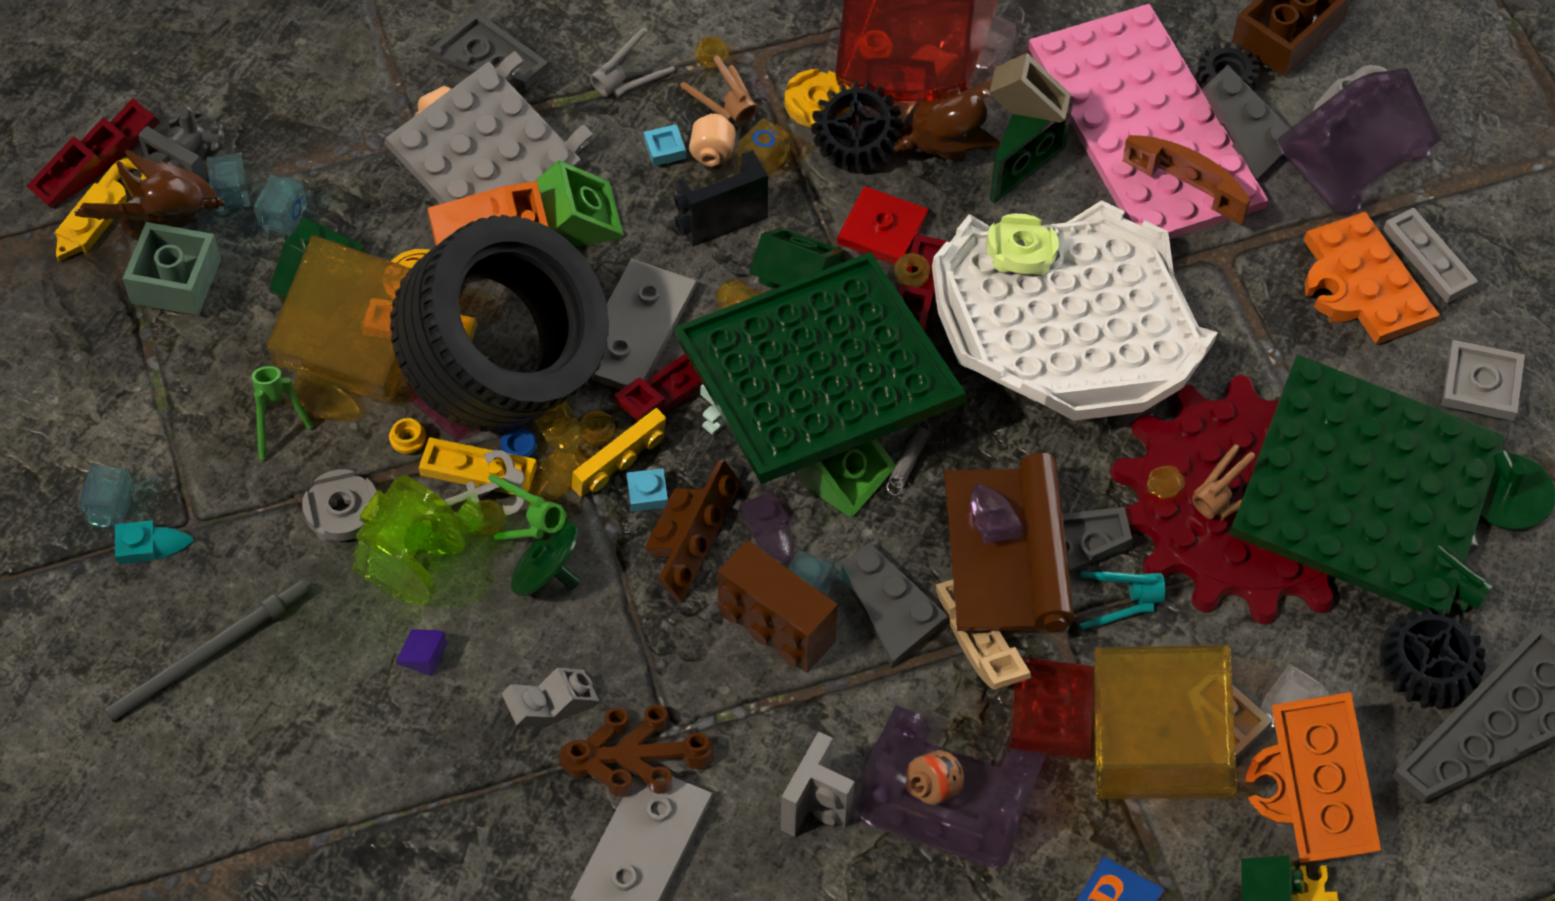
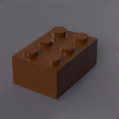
M1254 0L1237 16L1232 42L1236 45H1242V49L1245 51L1249 49L1252 52V56H1256L1258 60L1285 77L1345 21L1350 0Z
M747 540L718 570V608L721 614L731 623L738 622L749 630L750 635L762 645L768 644L778 651L780 657L792 667L798 666L807 673L836 642L838 604Z

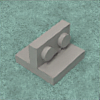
M819 731L781 797V831L793 837L796 836L809 811L821 822L828 825L837 824L843 828L846 827L852 816L855 781L831 770L833 738Z

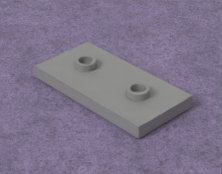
M631 258L607 302L609 319L607 349H605L603 360L600 361L599 370L595 372V376L591 380L622 390L639 377L644 381L648 380L674 331V327L677 326L696 289V280Z
M634 775L631 792L622 797L570 901H661L712 800V793L672 777L671 789L666 793L656 794L649 789L647 783ZM658 778V779H655L654 781H656V782H662V781H665L666 779Z

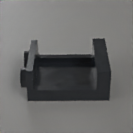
M753 150L740 155V174L695 191L689 188L684 178L677 180V194L673 198L678 210V216H675L674 220L680 235H686L694 247L768 218V173Z

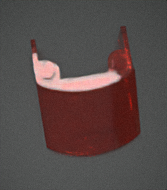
M844 0L835 71L837 85L842 83L852 87V82L856 80L859 88H864V85L869 81L872 83V91L882 86L885 91L884 97L892 95L895 101L905 102L941 98L940 92L958 87L960 93L968 90L999 0Z

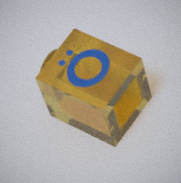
M762 118L738 142V165H740V155L753 150L769 177L790 156V134L782 126Z

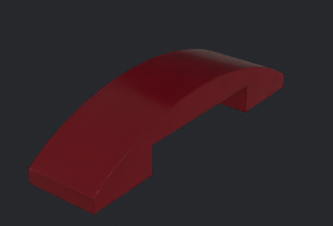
M684 353L648 380L644 381L639 377L613 395V401L639 421L655 408L662 414L671 410L700 390L703 383Z

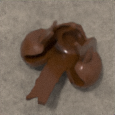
M992 79L964 92L952 86L944 87L927 96L917 107L912 125L900 131L904 137L901 140H897L898 143L894 145V150L897 152L902 150L904 152L905 149H911L916 145L918 149L928 154H937L945 159L964 161L967 155L964 152L961 153L962 151L981 146H990L998 149L1000 142L980 127L987 119V107L983 99L990 96L989 91Z
M125 150V154L132 164L147 178L143 180L134 176L121 161L116 162L120 177L133 200L128 201L126 204L82 203L80 209L74 210L75 216L83 218H97L98 220H107L108 218L120 219L124 233L139 240L146 222L182 228L189 222L197 221L196 213L200 212L203 208L209 210L219 209V206H225V200L219 199V196L216 195L211 186L195 173L173 166L168 162L164 163L162 160L158 161V163L145 160L132 151Z

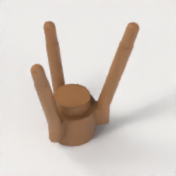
M715 56L713 60L732 89L724 97V108L686 82L680 84L682 89L719 115L724 116L729 122L734 120L739 125L750 121L758 111L757 104L750 97L735 67L730 65L727 69L719 56Z
M1233 445L1206 481L1194 491L1193 503L1203 516L1213 519L1217 515L1220 520H1224L1231 513L1238 510L1241 500L1229 505L1232 492L1227 485L1255 458L1254 453L1250 452L1221 480H1217L1240 449L1239 445Z

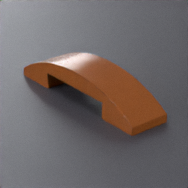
M1142 135L1128 136L1123 153V162L1151 177L1160 168L1214 197L1212 210L1240 225L1245 222L1251 199L1242 186L1221 166L1206 156L1178 143Z

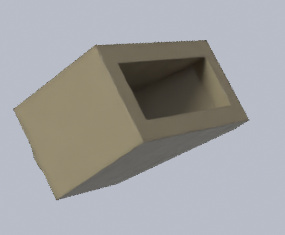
M1028 53L996 66L989 94L1011 114L1054 122L1065 121L1071 93Z

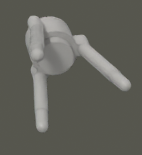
M642 28L610 61L590 75L592 85L602 96L607 97L613 93L618 98L626 91L675 72V67L671 66L623 84L622 81L626 76L618 63L647 33L646 28Z

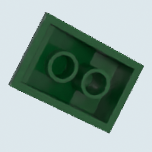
M1070 102L1066 119L1062 122L1012 114L995 155L990 201L994 204L1066 148L1072 104Z

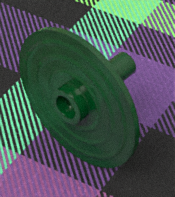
M1507 451L1495 454L1496 466L1480 517L1496 527L1508 530H1524L1539 525L1547 519L1555 505V487L1549 474L1539 464L1527 457L1507 453Z
M567 520L560 531L556 533L544 532L542 538H537L519 560L511 578V589L516 595L527 596L547 584L553 577H556L570 590H574L579 585L581 579L564 565L578 539V527L576 524Z

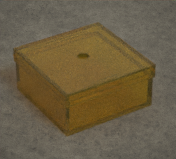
M312 235L266 345V349L271 355L272 364L392 406L404 375L393 351L390 314L393 310V299L396 298L395 292L400 287L402 278L406 276V273L411 268Z
M1230 645L1095 647L1096 798H1237Z

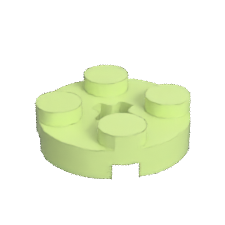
M1008 214L1002 217L1000 223H997L995 226L993 223L990 226L986 240V250L993 259V267L1000 272L1007 273L1011 271L1019 274L1044 275L1049 271L1050 265L1055 261L1059 239L1056 232L1051 227L1048 231L1045 227L1041 226L1042 220L1035 216ZM1022 241L1025 246H1021L1017 242Z

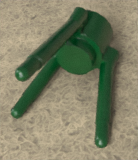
M1435 546V552L1461 573V578L1455 592L1459 595L1457 598L1454 597L1452 605L1463 612L1468 605L1477 610L1493 584L1472 572L1441 546Z

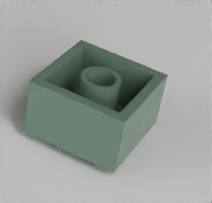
M146 222L122 278L131 304L199 316L221 261L215 236L211 233Z

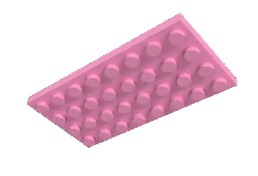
M1150 4L1029 39L1028 49L1034 60L1071 93L1069 101L1072 104L1070 124L1119 209L1125 211V219L1140 226L1144 221L1168 231L1169 239L1231 220L1212 210L1214 197L1160 168L1151 177L1123 162L1125 143L1129 135H1142L1168 140L1206 156L1226 170L1246 191L1251 199L1247 215L1267 208L1268 199L1243 157L1233 149L1232 145L1234 143L1224 126L1220 125L1200 86Z

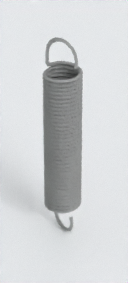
M926 419L923 421L928 423L929 430L927 431L922 427L914 428L889 478L890 482L887 483V490L891 495L897 496L902 492L903 486L929 437L930 424ZM891 483L894 487L901 488L900 492L897 494L891 493L888 488L889 484Z

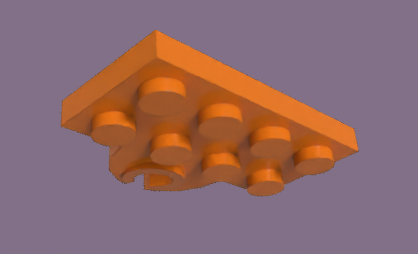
M1366 212L1306 231L1303 240L1318 261L1313 264L1304 282L1306 297L1313 296L1315 291L1321 288L1328 289L1334 294L1331 296L1321 295L1314 304L1315 309L1331 317L1329 322H1346L1358 318L1376 345L1436 324L1440 316Z
M1347 692L1272 705L1278 744L1263 749L1252 759L1246 773L1245 783L1255 784L1260 778L1270 777L1277 782L1278 790L1271 798H1261L1257 795L1248 797L1252 806L1265 819L1276 824L1294 826L1300 864L1382 852L1352 693Z

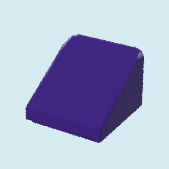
M411 629L396 660V664L432 676L447 645L445 632L440 630Z

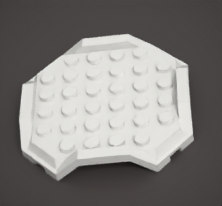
M1102 200L1066 223L1041 225L1048 231L1051 227L1059 239L1055 261L1044 275L1019 274L1011 271L1003 273L993 267V259L986 250V240L990 226L970 214L957 228L955 237L950 243L946 241L933 259L932 272L937 310L959 365L974 370L1073 421L1144 412L1185 386L1214 344L1218 332L1199 327L1174 277L1168 231L1147 221H1144L1141 226L1123 218L1125 211ZM1018 241V242H1017V244H1019V245H1021V246H1025V245H1024V242H1022V241Z

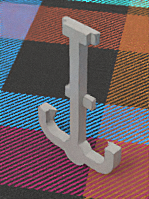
M494 450L484 454L488 464L494 459H503L507 472L502 479L523 489L522 485L525 481V476L521 470L515 468L514 462L508 453L502 450ZM472 481L466 484L467 492L432 505L428 497L420 500L428 523L436 521L434 512L471 499L473 505L481 503L480 495L501 487L491 482L476 488ZM516 496L517 500L513 506L503 505L505 516L518 513L524 507L525 500Z

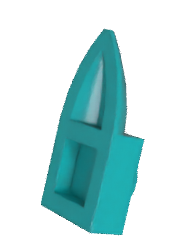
M153 520L115 524V558L118 564L167 558L179 553L194 542V538L183 531L168 527H155Z

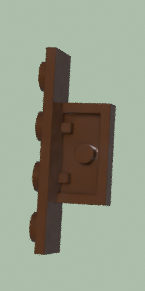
M725 460L717 461L704 489H674L644 547L652 557H669L658 580L676 602L684 601L742 484Z

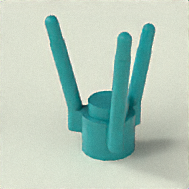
M1081 571L1079 577L1082 579L1129 583L1130 599L1138 601L1139 604L1081 623L1079 629L1084 631L1138 613L1154 612V604L1163 603L1165 599L1163 575L1161 573L1129 574L1106 571Z

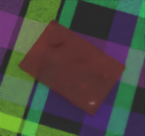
M1021 657L1030 671L1031 678L1014 683L1009 749L1089 759L1092 735L1094 666Z

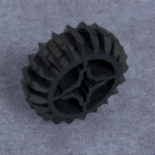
M854 80L851 89H846V86L840 83V93L836 94L834 91L828 90L827 97L829 101L819 99L818 108L821 111H813L812 117L816 122L811 125V132L816 135L813 138L814 145L821 147L820 155L823 158L830 156V164L833 167L842 161V168L846 172L850 169L851 164L856 165V170L859 173L863 170L862 164L866 163L874 170L876 168L875 160L879 159L881 162L886 163L888 161L886 152L895 153L896 151L893 148L894 142H898L897 140L903 138L902 132L899 131L904 127L903 119L899 118L901 108L900 106H893L895 100L892 95L884 97L885 91L882 86L872 91V83L869 81L864 85V88H859L858 82ZM862 106L876 110L882 117L864 112ZM850 107L848 113L843 116H837L842 110ZM857 115L861 123L860 129H858V138H856L854 130ZM832 136L850 140L853 147L840 144ZM879 136L874 142L865 146V142L870 137Z
M1429 607L1423 609L1421 615L1414 609L1408 612L1406 618L1400 615L1395 620L1393 626L1391 625L1387 628L1384 635L1385 640H1382L1379 648L1382 654L1379 659L1380 666L1386 668L1384 680H1395L1393 692L1402 689L1406 691V702L1413 699V696L1419 698L1421 708L1426 706L1428 701H1432L1438 710L1445 701L1453 707L1460 698L1465 700L1480 685L1482 681L1481 676H1483L1486 670V663L1483 662L1486 657V649L1479 647L1481 636L1470 635L1472 624L1461 626L1459 624V614L1452 617V619L1445 617L1444 608L1437 615H1433ZM1438 651L1436 659L1433 658L1430 664L1427 665L1426 663L1429 657L1432 658L1434 653Z

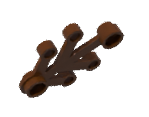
M652 705L645 710L644 721L621 742L613 747H603L615 734H622L629 728L628 713L622 708H612L606 712L605 724L587 740H574L564 745L560 751L559 759L562 768L569 775L579 778L590 774L609 788V792L614 796L623 797L631 792L632 776L629 772L647 783L652 792L663 794L672 787L671 771L663 766L653 768L643 760L682 758L688 767L702 769L713 761V743L705 734L696 732L690 734L683 742L643 744L655 732L664 730L668 725L667 710L663 706ZM653 717H660L661 719H659V720H652L651 718H653ZM617 719H618V720H622V721L619 722V723H614V722H612L613 720H617ZM616 762L626 770L617 769L612 771L603 763ZM658 778L666 779L665 781H662V782H656V781H654L655 779H658ZM618 781H624V782H626V783H624V784H622V785L614 784L615 782H618Z

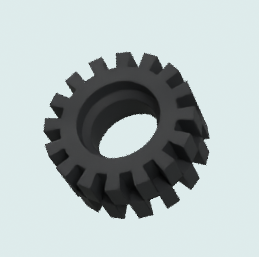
M1225 42L1224 48L1221 47L1220 43L1214 44L1213 50L1208 47L1205 50V54L1202 53L1195 79L1202 90L1217 75V71L1223 70L1228 65L1255 91L1260 65H1257V57L1251 58L1252 52L1249 49L1242 52L1243 46L1237 44L1236 49L1231 48V43Z

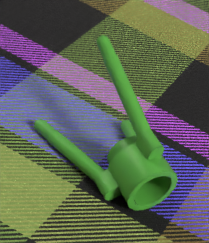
M274 366L261 367L255 370L251 376L255 392L259 460L261 461L266 459V405L277 404L282 400L284 393L287 394L307 429H313L314 427L309 415L293 390L291 378H282L281 371Z
M493 474L489 475V481L531 504L526 513L527 521L531 527L529 529L495 533V540L525 537L540 539L544 532L556 533L563 527L567 513L561 505L544 501L542 497L532 495Z

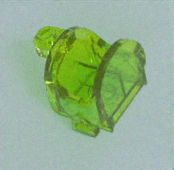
M399 476L394 480L385 495L381 491H376L361 512L360 521L365 524L355 537L359 540V543L354 552L356 561L350 570L367 579L376 588L393 598L414 605L427 604L436 591V585L428 571L413 558L414 555L420 553L460 554L470 541V533L473 535L477 533L486 515L481 513L482 506L471 499H467L456 514L432 490L408 476Z

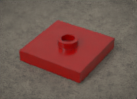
M864 186L837 236V244L864 254L871 252L875 258L901 267L913 245L915 235L919 234L928 217V208Z

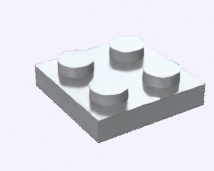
M1452 340L1449 348L1441 406L1514 421L1518 413L1525 354Z

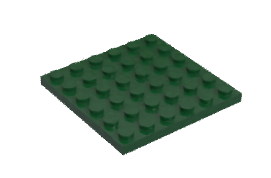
M871 252L674 327L676 339L761 484L966 403L965 391Z
M1297 354L1229 535L1419 612L1429 607L1432 614L1437 615L1444 608L1445 617H1447L1461 573L1437 554L1434 548L1437 545L1441 546L1463 565L1465 564L1495 470L1496 461L1494 455L1501 451L1505 435Z

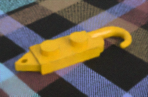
M129 158L119 160L127 170L137 169ZM116 163L110 167L98 183H94L54 232L57 238L56 257L58 262L81 251L87 253L114 220L110 218L98 220L97 218L75 216L74 210L80 209L82 203L126 204L127 195L125 188L117 182L120 179V174ZM142 174L141 179H143V180L147 179V178Z

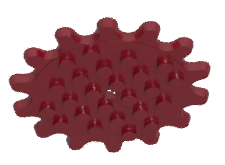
M1237 375L1228 382L1225 399L1218 401L1206 399L1193 386L1185 385L1173 394V403L1178 411L1176 419L1163 421L1148 414H1143L1136 418L1131 425V432L1134 437L1145 445L1146 454L1141 458L1118 459L1110 468V476L1116 483L1132 488L1137 494V502L1125 507L1131 534H1145L1154 543L1153 552L1145 558L1142 565L1144 574L1161 573L1164 578L1174 573H1183L1189 576L1194 583V590L1191 596L1192 605L1195 609L1204 613L1216 610L1224 597L1230 595L1239 596L1247 602L1252 619L1264 625L1271 624L1276 620L1279 611L1278 603L1286 596L1301 598L1316 613H1326L1332 609L1335 598L1328 584L1332 576L1230 536L1229 532L1237 511L1231 513L1224 520H1220L1217 515L1213 519H1208L1197 510L1192 500L1194 491L1206 481L1226 453L1235 444L1239 445L1240 449L1217 480H1221L1250 452L1254 453L1255 458L1227 485L1232 492L1229 505L1242 499L1243 492L1247 487L1279 400L1269 401L1260 398L1255 393L1249 377Z

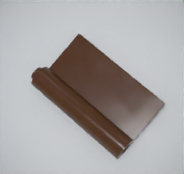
M1034 453L1021 460L1019 469L944 470L957 631L1045 629L1049 632H1060L1065 630L1074 621V610L1056 458L1048 453Z

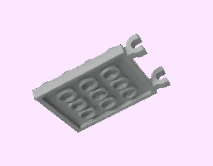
M515 51L508 55L497 68L488 61L385 138L384 144L440 204L502 186L535 181L558 160L577 167L581 159L576 154L583 151L590 144L587 140L593 134L584 124L564 142L511 86L508 80L521 72L519 66L524 61Z

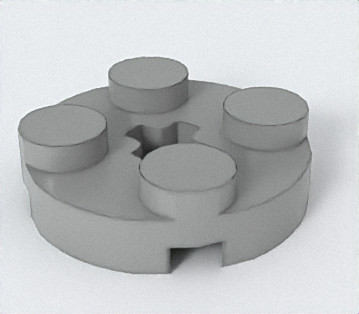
M338 469L320 475L314 480L315 485L308 493L306 490L302 501L303 512L308 526L316 533L320 540L325 542L346 541L369 533L374 529L376 525L375 519L379 513V500L375 486L369 479L366 478L365 480L357 476L355 471ZM344 499L345 504H350L349 507L342 511L332 509L337 506L336 501Z

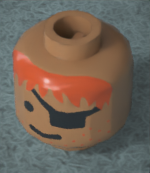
M937 750L918 756L908 764L905 771V784L913 800L920 805L932 807L950 801L960 794L964 785V774L957 758L949 752Z

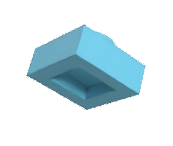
M677 124L644 132V142L653 166L686 159V149Z
M663 468L627 473L631 512L665 508L668 498Z

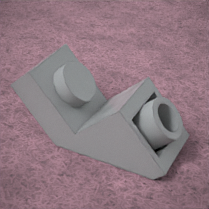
M556 668L539 686L510 684L501 693L516 725L545 727L593 707L599 702L592 687L591 679L581 669Z

